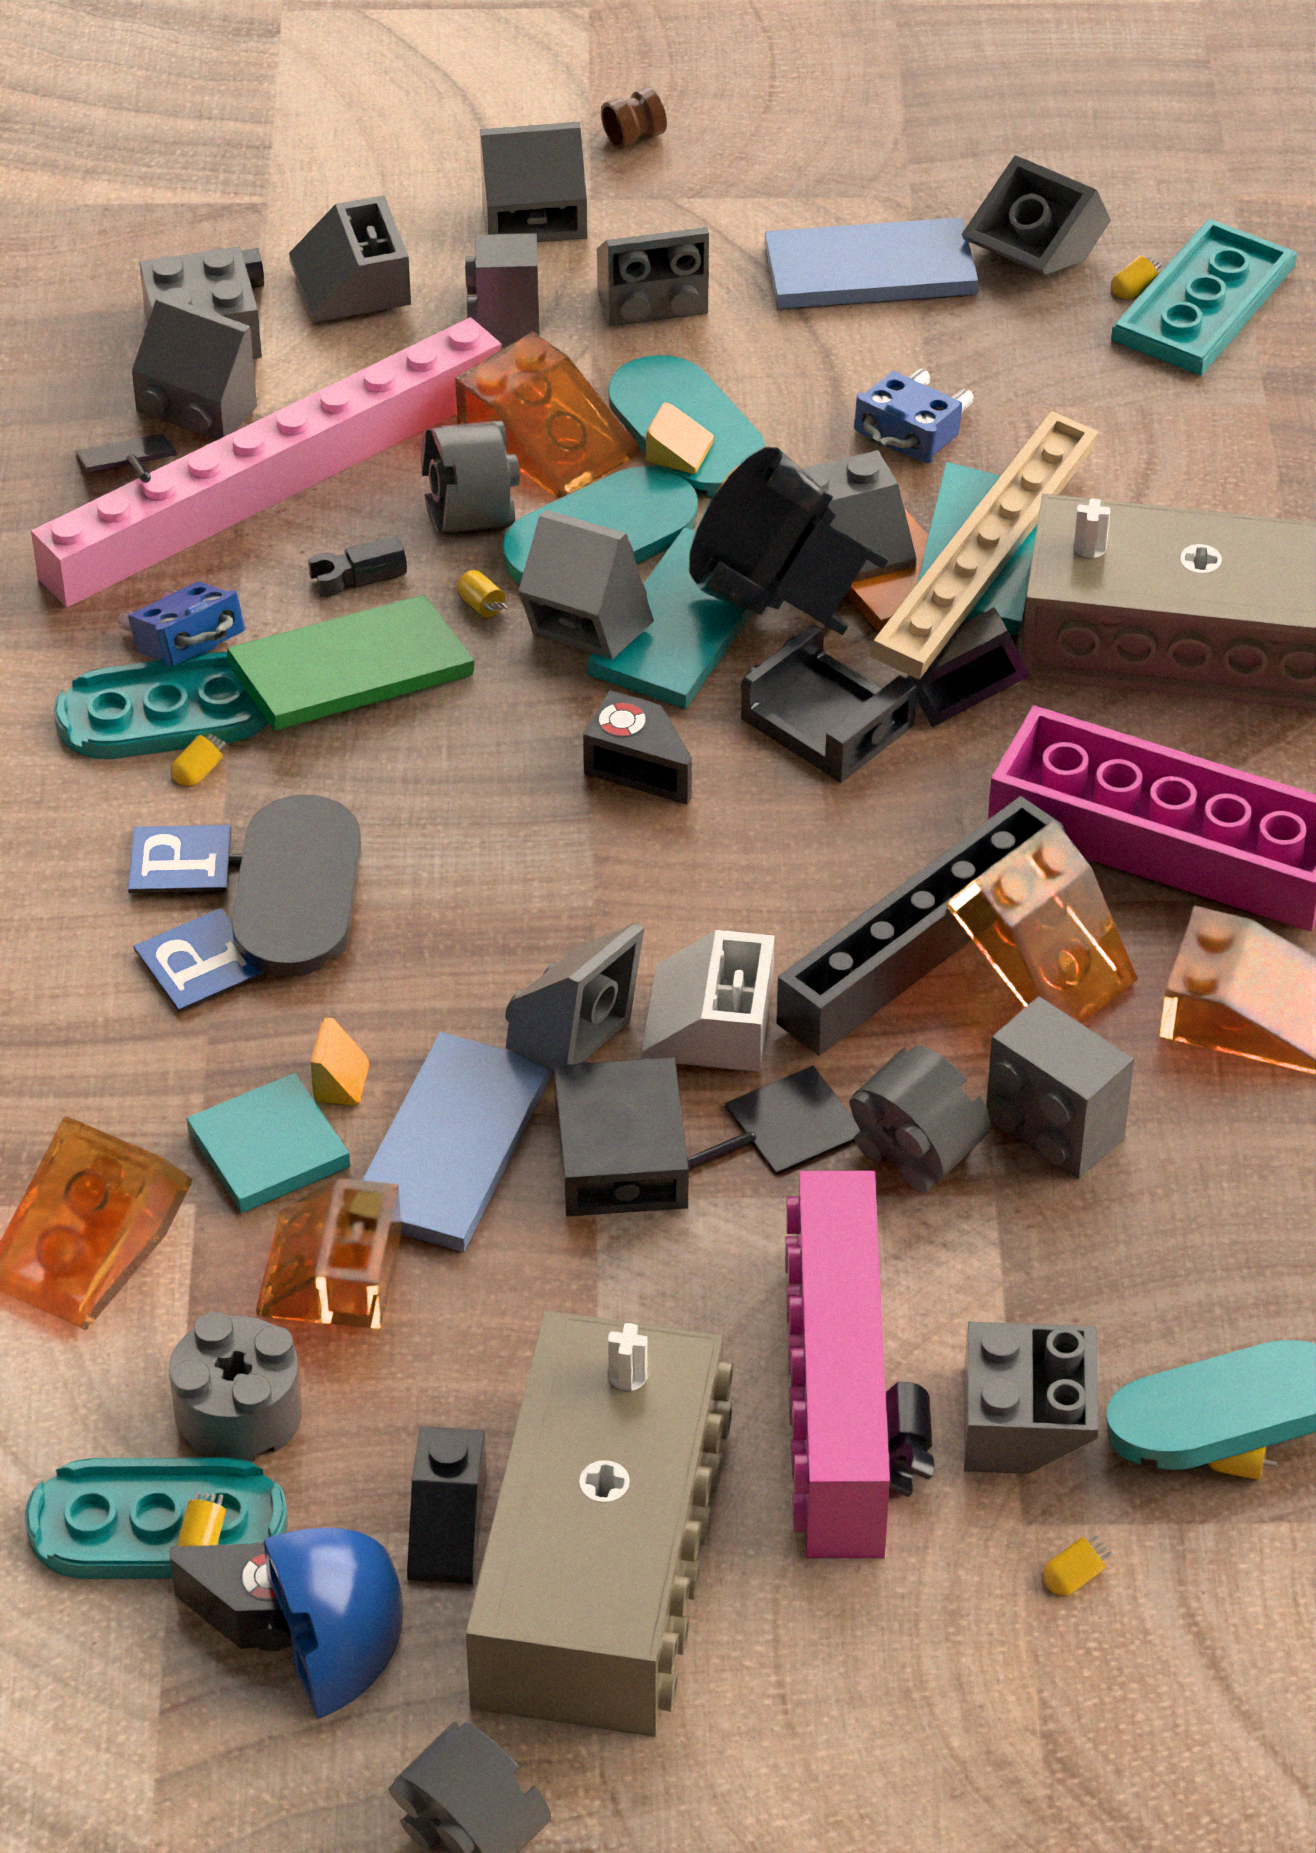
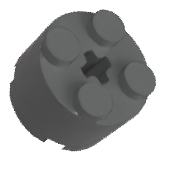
M498 420L445 425L426 430L422 440L421 469L422 476H429L431 493L424 494L428 515L434 530L438 533H455L510 527L515 522V507L510 495V487L519 485L520 470L517 456L515 454H506L504 423Z
M915 1045L908 1052H906V1047L901 1049L863 1084L849 1100L854 1120L860 1130L854 1136V1140L861 1152L874 1162H880L884 1158L891 1161L900 1168V1173L907 1184L920 1193H925L933 1185L938 1184L990 1133L991 1119L982 1098L979 1096L971 1102L960 1088L968 1080L961 1071L937 1052L919 1045Z
M211 1312L199 1317L195 1322L194 1329L188 1332L173 1350L169 1362V1379L174 1418L177 1428L186 1438V1444L194 1453L203 1458H237L253 1462L255 1461L254 1454L272 1447L274 1452L284 1447L295 1435L301 1422L302 1400L297 1353L292 1335L286 1328L274 1326L258 1318L228 1316L221 1312Z
M457 1721L452 1722L394 1779L393 1784L388 1788L393 1799L407 1812L400 1820L402 1827L419 1846L427 1851L437 1843L448 1853H519L551 1821L549 1807L536 1786L533 1785L525 1794L521 1790L517 1779L513 1775L520 1766L489 1736L466 1722L460 1728Z

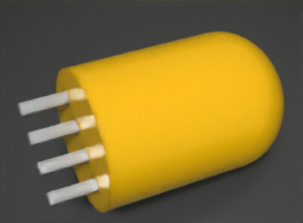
M1139 255L1112 278L1111 290L1113 294L1123 299L1136 297L1158 276L1157 270L1163 265L1159 264L1158 261L1154 262L1155 260L1149 256L1146 258Z
M470 570L463 573L458 579L456 586L458 595L482 617L489 618L496 615L503 608L505 610L508 609L505 605V593L481 572Z
M211 733L206 738L198 735L173 761L171 775L174 781L183 786L198 784L223 759L220 750L226 743L216 736L213 737Z
M1265 1446L1211 1462L1208 1465L1217 1472L1260 1480L1264 1464L1277 1466V1462L1265 1459L1267 1450Z
M197 1492L195 1499L188 1501L177 1547L218 1545L226 1514V1509L221 1506L223 1495H219L217 1504L214 1503L216 1494L211 1495L209 1502L207 1501L208 1493H204L203 1500H200L201 1492Z
M1097 1535L1089 1541L1083 1536L1046 1563L1042 1576L1044 1584L1051 1592L1060 1596L1071 1595L1106 1569L1103 1561L1112 1555V1552L1109 1550L1101 1557L1099 1556L1108 1548L1105 1545L1097 1552L1095 1551L1104 1544L1100 1540L1094 1546H1091L1099 1539Z

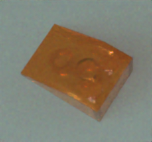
M535 332L527 334L455 377L457 424L501 420L506 431V454H515L518 459L520 472L558 499L592 484L639 454L638 443L569 356Z
M1055 820L988 869L945 904L1024 1007H1027L1040 996L1082 1024L1138 980L1092 867Z
M1194 906L1166 987L1160 1037L1316 1074V958L1252 919Z
M65 1115L0 1241V1292L83 1330H87L166 1236L193 1179L166 1158Z

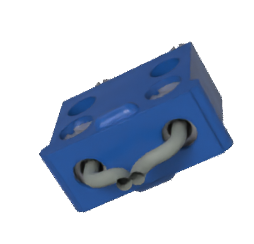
M918 369L909 377L893 370L866 393L857 394L854 429L870 437L871 443L873 445L877 444L879 448L887 446L923 463L933 462L934 454L959 434L961 412L973 403L974 398L969 390L966 392V389H961L950 397L928 387L930 375L926 370L923 372V369Z
M199 581L179 591H166L162 599L135 612H122L118 618V622L121 623L119 626L132 632L137 652L164 662L165 667L175 666L195 655H203L215 649L217 644L246 630L237 591H225Z

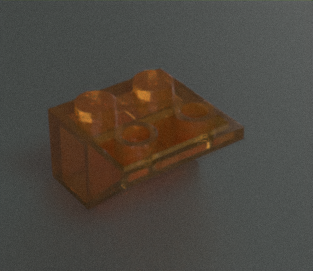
M336 1178L279 1211L257 1302V1316L381 1329L402 1233L399 1184Z

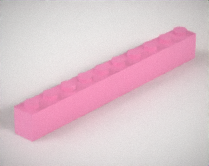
M471 317L149 473L151 480L148 483H143L138 478L31 530L38 580L68 608L503 392L501 343Z

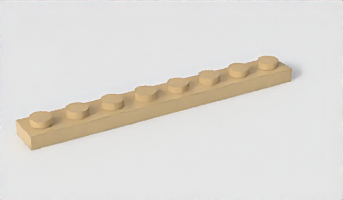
M1051 411L876 636L869 657L920 679L1038 523L1042 493L1053 495L1061 493L1094 449L1099 432Z

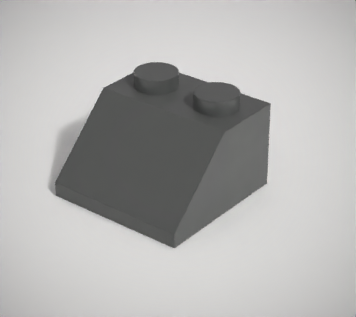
M1014 155L961 235L964 240L1043 275H1047L1085 261L1111 222V219L1097 189Z
M161 294L155 300L132 368L136 410L219 440L233 433L257 407L250 326Z
M878 450L802 469L819 486L826 489L833 496L828 505L836 514L832 523L879 550L883 556L889 559L884 569L866 560L854 582L916 567L917 558L899 484Z
M633 923L576 947L558 963H551L543 975L528 988L518 990L511 998L505 1013V1019L509 1022L505 1048L554 1072V1065L584 1062L624 1028L631 1019L644 927Z

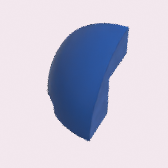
M310 1528L282 1533L263 1539L267 1578L291 1632L294 1669L317 1719L334 1713L348 1705L376 1681L392 1658L402 1629V1592L398 1575L389 1553L383 1545L370 1536L342 1528Z

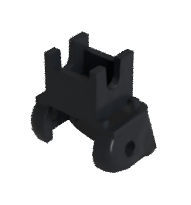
M764 446L748 455L726 477L711 498L693 537L689 550L688 572L699 590L712 597L753 610L762 615L766 607L779 610L783 601H786L843 636L848 625L843 622L840 616L835 614L836 609L866 560L884 569L889 559L883 556L879 550L832 523L836 514L828 505L833 496L826 489L819 486L778 447Z

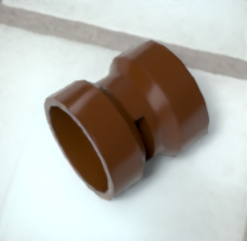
M650 87L633 92L630 99L616 98L603 103L601 106V121L609 141L617 149L634 145L638 137L653 138L666 131L667 118L660 97Z

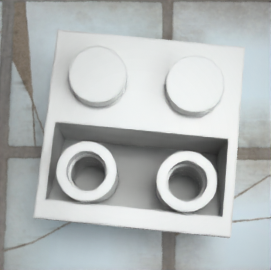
M715 930L656 965L641 1058L675 1057L676 1064L760 1072L773 989L775 936Z

